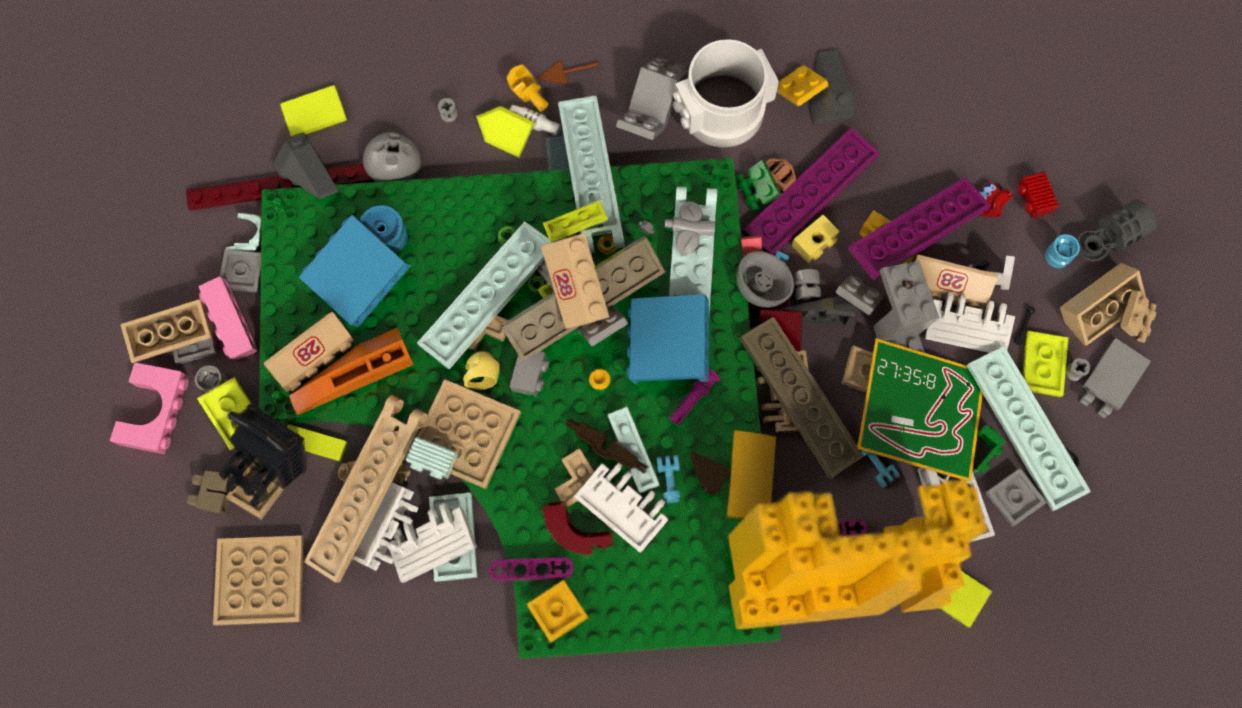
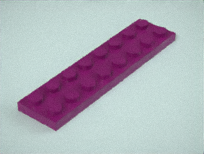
M850 128L796 179L782 195L777 197L743 230V233L748 237L760 235L762 250L775 256L778 251L791 241L879 156L880 152L855 130Z
M964 177L853 243L848 250L872 279L875 280L881 276L879 271L882 268L900 265L986 212L991 205Z

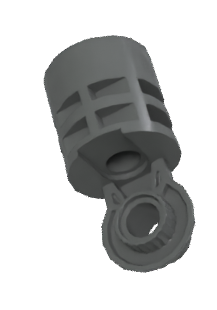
M1135 199L1117 209V211L1099 219L1098 230L1086 231L1078 236L1077 240L1080 245L1078 254L1088 261L1102 260L1111 249L1116 252L1125 249L1126 246L1134 244L1156 230L1157 222L1154 213L1141 200Z

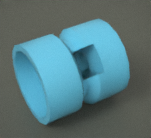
M1067 234L1057 237L1045 252L1047 263L1054 268H1064L1080 251L1078 240Z

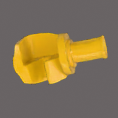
M521 64L512 68L507 76V82L511 90L524 102L530 100L539 111H543L549 103L538 93L540 85L524 65Z

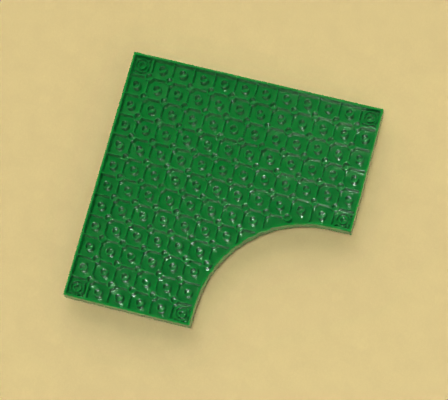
M733 158L610 166L625 247L642 236L647 237L665 273L612 305L624 316L628 324L594 346H591L575 329L541 350L540 352H545L549 365L547 372H543L542 379L544 384L542 391H538L537 397H534L533 393L532 395L512 392L510 388L518 354L507 336L502 342L485 334L476 352L467 349L450 369L423 350L417 342L499 251L501 243L498 240V232L503 227L509 226L517 230L525 221L549 238L543 223L577 210L570 169L335 185L338 192L323 199H318L309 194L303 187L262 190L260 410L282 424L341 423L361 425L373 429L386 400L394 395L404 402L402 410L394 417L407 424L410 414L415 409H419L428 415L444 379L466 388L463 377L468 370L465 367L467 360L473 354L481 351L489 352L498 360L500 373L496 384L488 389L471 391L521 411V415L487 489L463 479L461 481L473 492L484 507L499 535L508 560L565 557L570 559L574 566L572 576L566 579L513 581L517 608L519 659L781 641L780 625L736 630L729 585L736 578L728 536L743 519L727 518L730 472L718 496L715 494L709 496L701 491L702 488L698 486L689 459L691 451H694L731 470L734 431L761 434L754 361L739 340L742 335L750 331L748 301L741 295L736 282L737 268L743 259V251L740 239L741 231ZM677 186L687 187L686 202L691 201L698 205H706L707 188L717 189L709 312V369L720 377V380L715 382L709 389V394L703 396L680 426L674 424L669 419V416L672 415L693 389V382L699 379L638 381V384H634L627 376V367L630 366L627 348L631 341V338L628 336V326L631 325L628 307L631 306V299L669 296L674 231H672V228L664 227L665 219L673 220L675 217ZM374 206H388L398 212L407 228L408 239L406 245L397 255L406 260L411 266L359 327H355L343 319L304 283L299 276L302 274L303 268L316 258V253L327 245L330 236L338 232L346 218L353 215L360 219L366 210ZM639 222H649L654 227V233L649 235L643 233L639 229ZM581 231L564 237L562 239H559L557 241L580 235ZM506 235L505 239L508 240L511 235ZM603 235L594 236L592 240L595 253H591L594 264L598 265L623 248L616 249L612 254H603L597 246L599 238ZM611 243L604 244V247L609 248L611 246ZM536 270V271L534 272L535 275H536V276H540V274H539L538 271ZM744 271V273H743V279H744V282H745V284H746V281H745V271ZM527 280L497 315L510 320L543 298L540 293L534 294L530 291L528 287L529 280ZM535 284L534 288L539 289L541 285ZM331 312L336 315L345 327L354 343H352L349 350L336 355L332 363L319 368L316 375L303 380L300 387L357 345L395 328L399 329L414 365L299 415L296 414L289 397L296 390H290L287 393L263 364ZM596 369H604L610 375V384L603 390H597L590 384V375ZM476 377L469 381L479 383L484 380V377ZM628 407L659 482L658 487L641 493L642 498L636 505H639L652 490L655 495L643 509L649 514L655 507V504L663 499L665 504L653 519L655 520L662 513L668 518V521L640 553L580 501H577L568 507L569 518L572 524L584 532L614 531V542L607 548H597V546H594L592 555L574 553L562 547L551 536L543 513V506L546 502L561 501L554 489L572 479L562 459L580 449L594 472L602 463L609 468L603 476L604 478L607 477L618 462L614 459L609 460L598 456L593 451L591 445L576 437V431L567 427L566 423H569L567 421L571 418L579 424L586 423L592 428L607 434L604 445L607 450L614 441H618L608 414ZM673 455H678L679 471H673L675 490L680 491L681 497H679V501L676 503H666V499L663 498V493L667 492L665 472L658 473L657 457H661L662 465H665V456H669L670 464H674ZM622 465L621 470L614 475L610 482L616 486L624 474L628 471L630 472V469ZM631 476L620 491L623 492L629 485L639 494L633 476ZM544 563L539 564L536 572L540 575L546 574L549 569L548 565ZM551 563L552 574H556L555 570L558 569L563 574L566 573L567 569H570L566 563H562V567H555V563ZM519 564L515 568V574L518 576L524 575L527 571V567L523 564ZM564 580L588 618L550 643L527 604Z

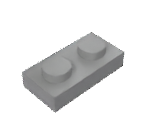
M212 335L210 339L173 350L175 363L180 365L217 355L214 336Z

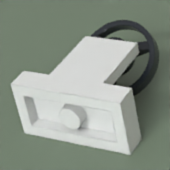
M1006 255L1003 273L986 271L998 274L995 285H1001L1003 290H1009L1014 256ZM982 259L968 267L985 271L990 266V263L987 259Z

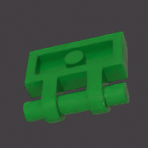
M761 160L748 169V179H745L743 174L736 177L738 187L746 197L745 202L751 207L752 211L759 209L757 204L759 200H761L762 204L767 205L782 195L766 161ZM752 185H754L757 191L754 195L750 189Z

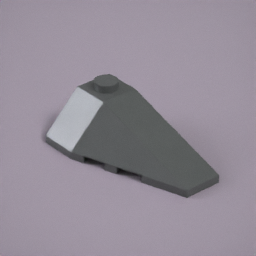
M304 134L293 136L284 142L273 163L280 177L288 178L292 184L300 185L306 192L318 199H323L338 192L337 187Z

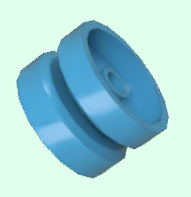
M384 205L374 206L366 210L360 217L359 221L396 254L406 245L408 239L407 228L398 212L393 208Z

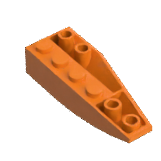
M395 328L357 345L289 395L296 414H302L414 365L399 329Z

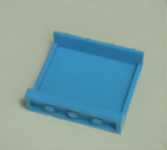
M351 215L343 221L342 227L338 232L330 236L327 245L316 253V258L303 268L299 278L350 325L359 327L411 265L406 260L400 258L360 222L359 218Z
M699 294L631 299V306L628 307V314L631 318V325L628 326V336L631 338L630 345L627 348L628 357L630 358V366L627 367L628 378L634 384H638V381L699 379L700 382L709 381V299L707 296Z

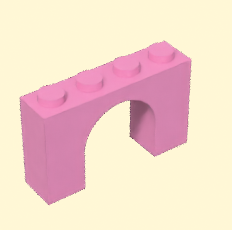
M134 363L128 382L136 387L158 391L162 398V409L155 420L145 425H133L116 421L110 441L120 446L165 454L166 449L169 448L171 443V432L177 424L176 416L178 410L181 409L183 404V393L188 388V376L181 371Z

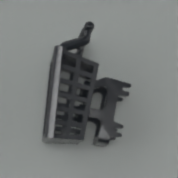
M249 404L240 414L234 411L228 413V419L235 425H238L230 438L237 453L230 458L219 472V475L223 480L230 475L231 479L226 485L228 490L232 492L239 486L245 492L244 494L253 496L250 503L256 508L269 495L267 488L272 482L285 489L298 476L305 473L307 469L305 440L302 436L253 404ZM242 459L243 461L239 465H237L239 460ZM248 466L257 472L251 481L243 476V472Z

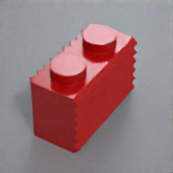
M1046 172L1021 178L1017 185L1019 195H1023L1025 200L1024 208L1026 213H1030L1032 219L1054 213L1059 204Z

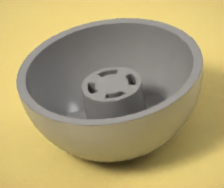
M385 132L377 135L368 143L363 154V165L367 174L376 182L413 180L420 171L421 156L416 144L410 138L397 132Z
M761 251L751 252L744 256L739 263L736 273L737 286L741 295L751 304L765 308L775 307L785 302L792 295L794 289L793 276L784 262L776 256ZM744 271H745V281H746V284H745L744 279H743V273H744Z

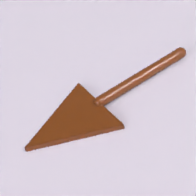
M560 60L537 79L568 85L565 73L599 65V62L564 70Z

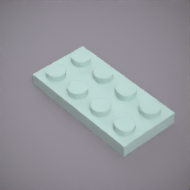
M472 493L429 497L430 509L436 510L441 524L444 523L439 508L440 504L446 503L453 520L455 519L452 511L459 507L463 508L475 540ZM476 548L433 568L434 581L478 578Z

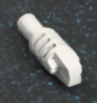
M511 106L510 111L535 122L532 129L537 131L544 130L556 136L559 134L561 124L546 119L545 115L529 108Z

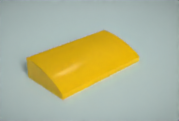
M734 431L727 518L744 519L757 504L771 503L776 437Z

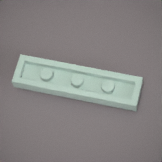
M628 407L608 414L618 442L637 454L639 461L649 466L648 469H645L647 470L645 474L636 468L630 469L639 494L658 487L659 482Z

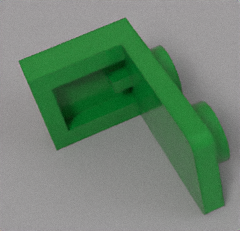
M987 425L979 430L977 437L992 449L973 470L974 475L979 472L984 473L991 465L989 460L992 457L997 458L1004 450L1002 445L1006 441L999 436V432L995 428L988 427Z

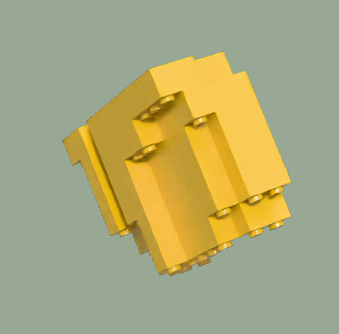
M967 480L945 481L938 485L919 486L917 488L924 517L911 518L903 525L886 526L883 528V534L850 537L839 536L831 493L812 495L811 492L788 494L780 503L757 504L728 536L736 578L729 585L736 630L881 615L900 604L901 612L939 609L952 603L950 594L965 586L960 562L971 556L968 543L987 531L976 487H968Z

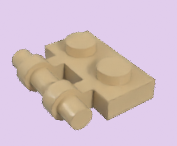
M1131 291L1120 327L1130 336H1138L1137 341L1145 343L1147 336H1150L1151 333L1150 326L1152 320H1155L1157 305L1149 303V300L1140 291Z

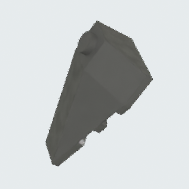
M838 51L818 52L815 73L825 78L828 86L811 98L810 110L813 124L849 120L852 118L855 107Z
M840 295L782 308L786 310H801L802 324L848 328L855 316L854 305Z

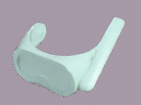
M238 213V218L252 221L258 230L249 243H234V246L226 247V250H256L260 245L262 217Z

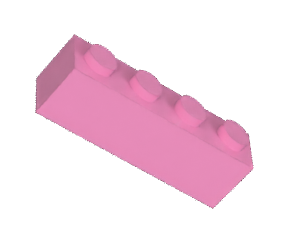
M219 276L198 286L201 292L199 297L209 310L207 315L216 325L215 333L224 343L223 351L225 355L232 360L238 361L259 351L228 280Z

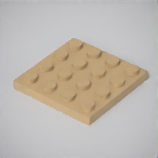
M444 379L428 413L427 422L420 429L417 437L455 451L458 457L450 474L487 489L521 415V411Z
M301 535L217 539L213 625L301 622L304 537Z

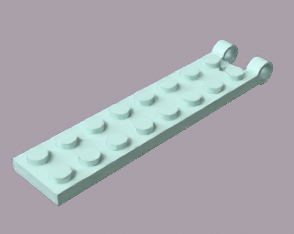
M597 96L558 102L576 208L579 209L600 200L608 218L604 222L582 230L581 234L585 233L590 253H595L592 237L611 233L615 249L624 248V237Z
M677 186L675 217L680 218L679 211L686 202L687 187ZM707 188L706 205H699L703 212L700 221H715L717 189ZM674 231L669 296L705 294L709 299L710 312L714 235H699V245L690 254L681 256L676 243L680 232Z

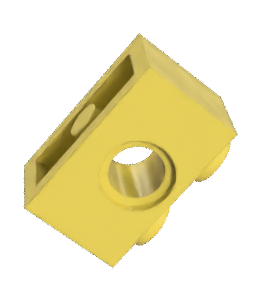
M822 215L793 240L792 247L807 263L812 259L817 260L823 254L822 250L827 246L831 248L838 241L839 230ZM812 238H819L821 242L816 243Z

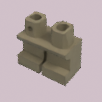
M205 471L204 473H195L192 484L201 486L199 494L190 492L187 503L202 511L226 516L230 500L226 498V495L229 493L226 485L230 481L231 476L229 475L223 480L219 472Z

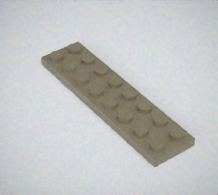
M642 236L595 266L607 309L665 273L645 236ZM555 292L501 325L502 330L523 362L579 327L565 329Z
M774 317L739 338L829 479L864 457L861 450L857 449V444Z

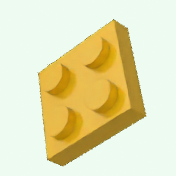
M802 65L778 82L776 92L799 107L828 86V82L819 74Z
M564 580L527 604L550 643L588 618Z

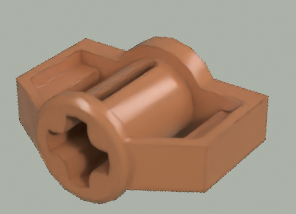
M770 158L766 162L769 169L774 165H778L771 173L779 189L784 192L796 180L792 165L785 159ZM789 173H792L784 183L781 182Z

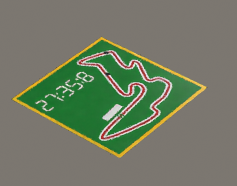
M876 338L857 449L971 482L983 393L968 367Z

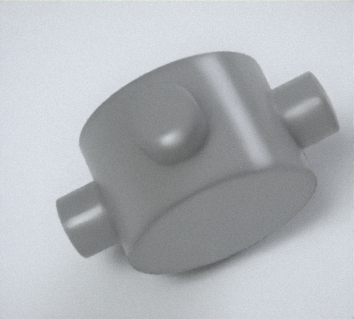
M639 222V229L647 235L654 233V227L649 222Z

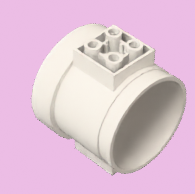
M719 40L707 44L696 53L690 64L688 79L675 83L674 101L672 103L675 111L679 112L682 117L681 123L684 129L687 128L689 133L693 134L698 140L715 147H732L746 142L758 131L763 121L766 103L775 100L779 81L762 49L756 51L748 44L737 40ZM731 76L747 83L756 92L757 96L750 102L738 107H720L703 99L695 89V86L710 77Z

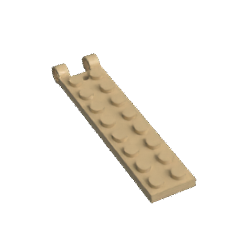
M394 395L386 400L374 428L304 561L334 582L340 583L418 430L425 425L428 419V415L419 409H415L410 414L407 424L395 418L394 416L402 410L404 402Z

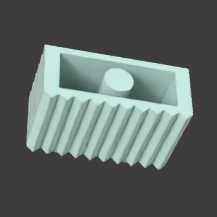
M416 436L406 461L411 464L410 468L419 472L425 469L430 471V476L441 480L442 477L449 478L458 454L455 451Z

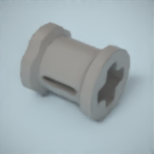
M444 98L438 103L442 120L446 122L455 121L458 113L454 101Z
M1075 359L1066 367L1065 374L1070 380L1078 381L1089 373L1090 364L1085 359Z

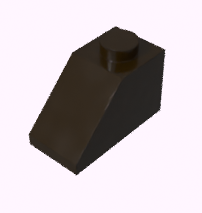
M691 451L689 459L698 486L702 488L701 491L709 496L714 494L718 496L730 470Z

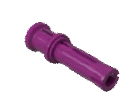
M709 369V381H694L693 389L672 415L669 416V419L677 426H680L703 396L709 394V389L715 382L720 380V377Z

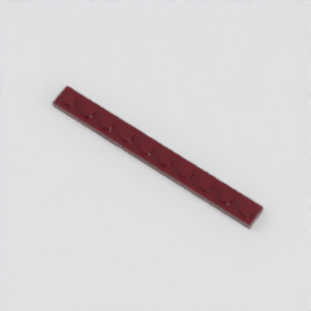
M363 163L325 168L335 185L376 182L367 174ZM280 176L190 189L186 190L187 208L193 211L262 200V190L298 188L301 186L292 184L288 178L284 179Z

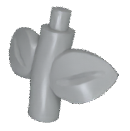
M687 201L681 206L679 211L680 218L674 217L673 220L665 219L664 227L680 232L676 243L681 256H686L699 245V235H714L715 221H700L703 213L702 209L698 204Z

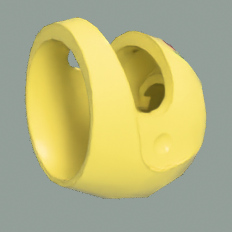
M484 351L473 354L466 363L465 368L468 372L463 377L464 385L471 390H484L493 387L500 373V364L496 357ZM476 377H484V380L479 383L469 381Z

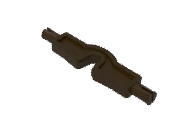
M571 418L568 419L567 422L569 423H566V426L576 431V437L591 445L593 451L598 456L609 460L614 459L628 469L636 468L643 474L647 472L645 469H648L649 466L639 461V456L623 444L614 441L606 450L604 445L607 434L592 428L586 423L579 424Z

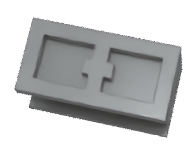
M538 352L524 362L518 355L510 383L512 392L532 395L533 393L534 397H537L538 391H542L544 384L542 375L543 372H547L549 365L545 352Z

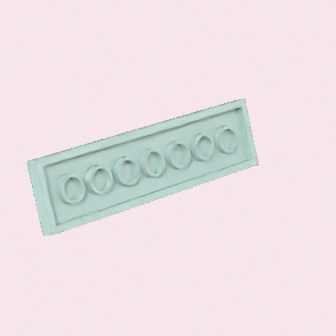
M524 221L417 344L442 365L450 369L544 262L545 259L541 246L550 244L549 238Z
M1005 346L967 365L969 371L1051 511H1055L1091 492Z

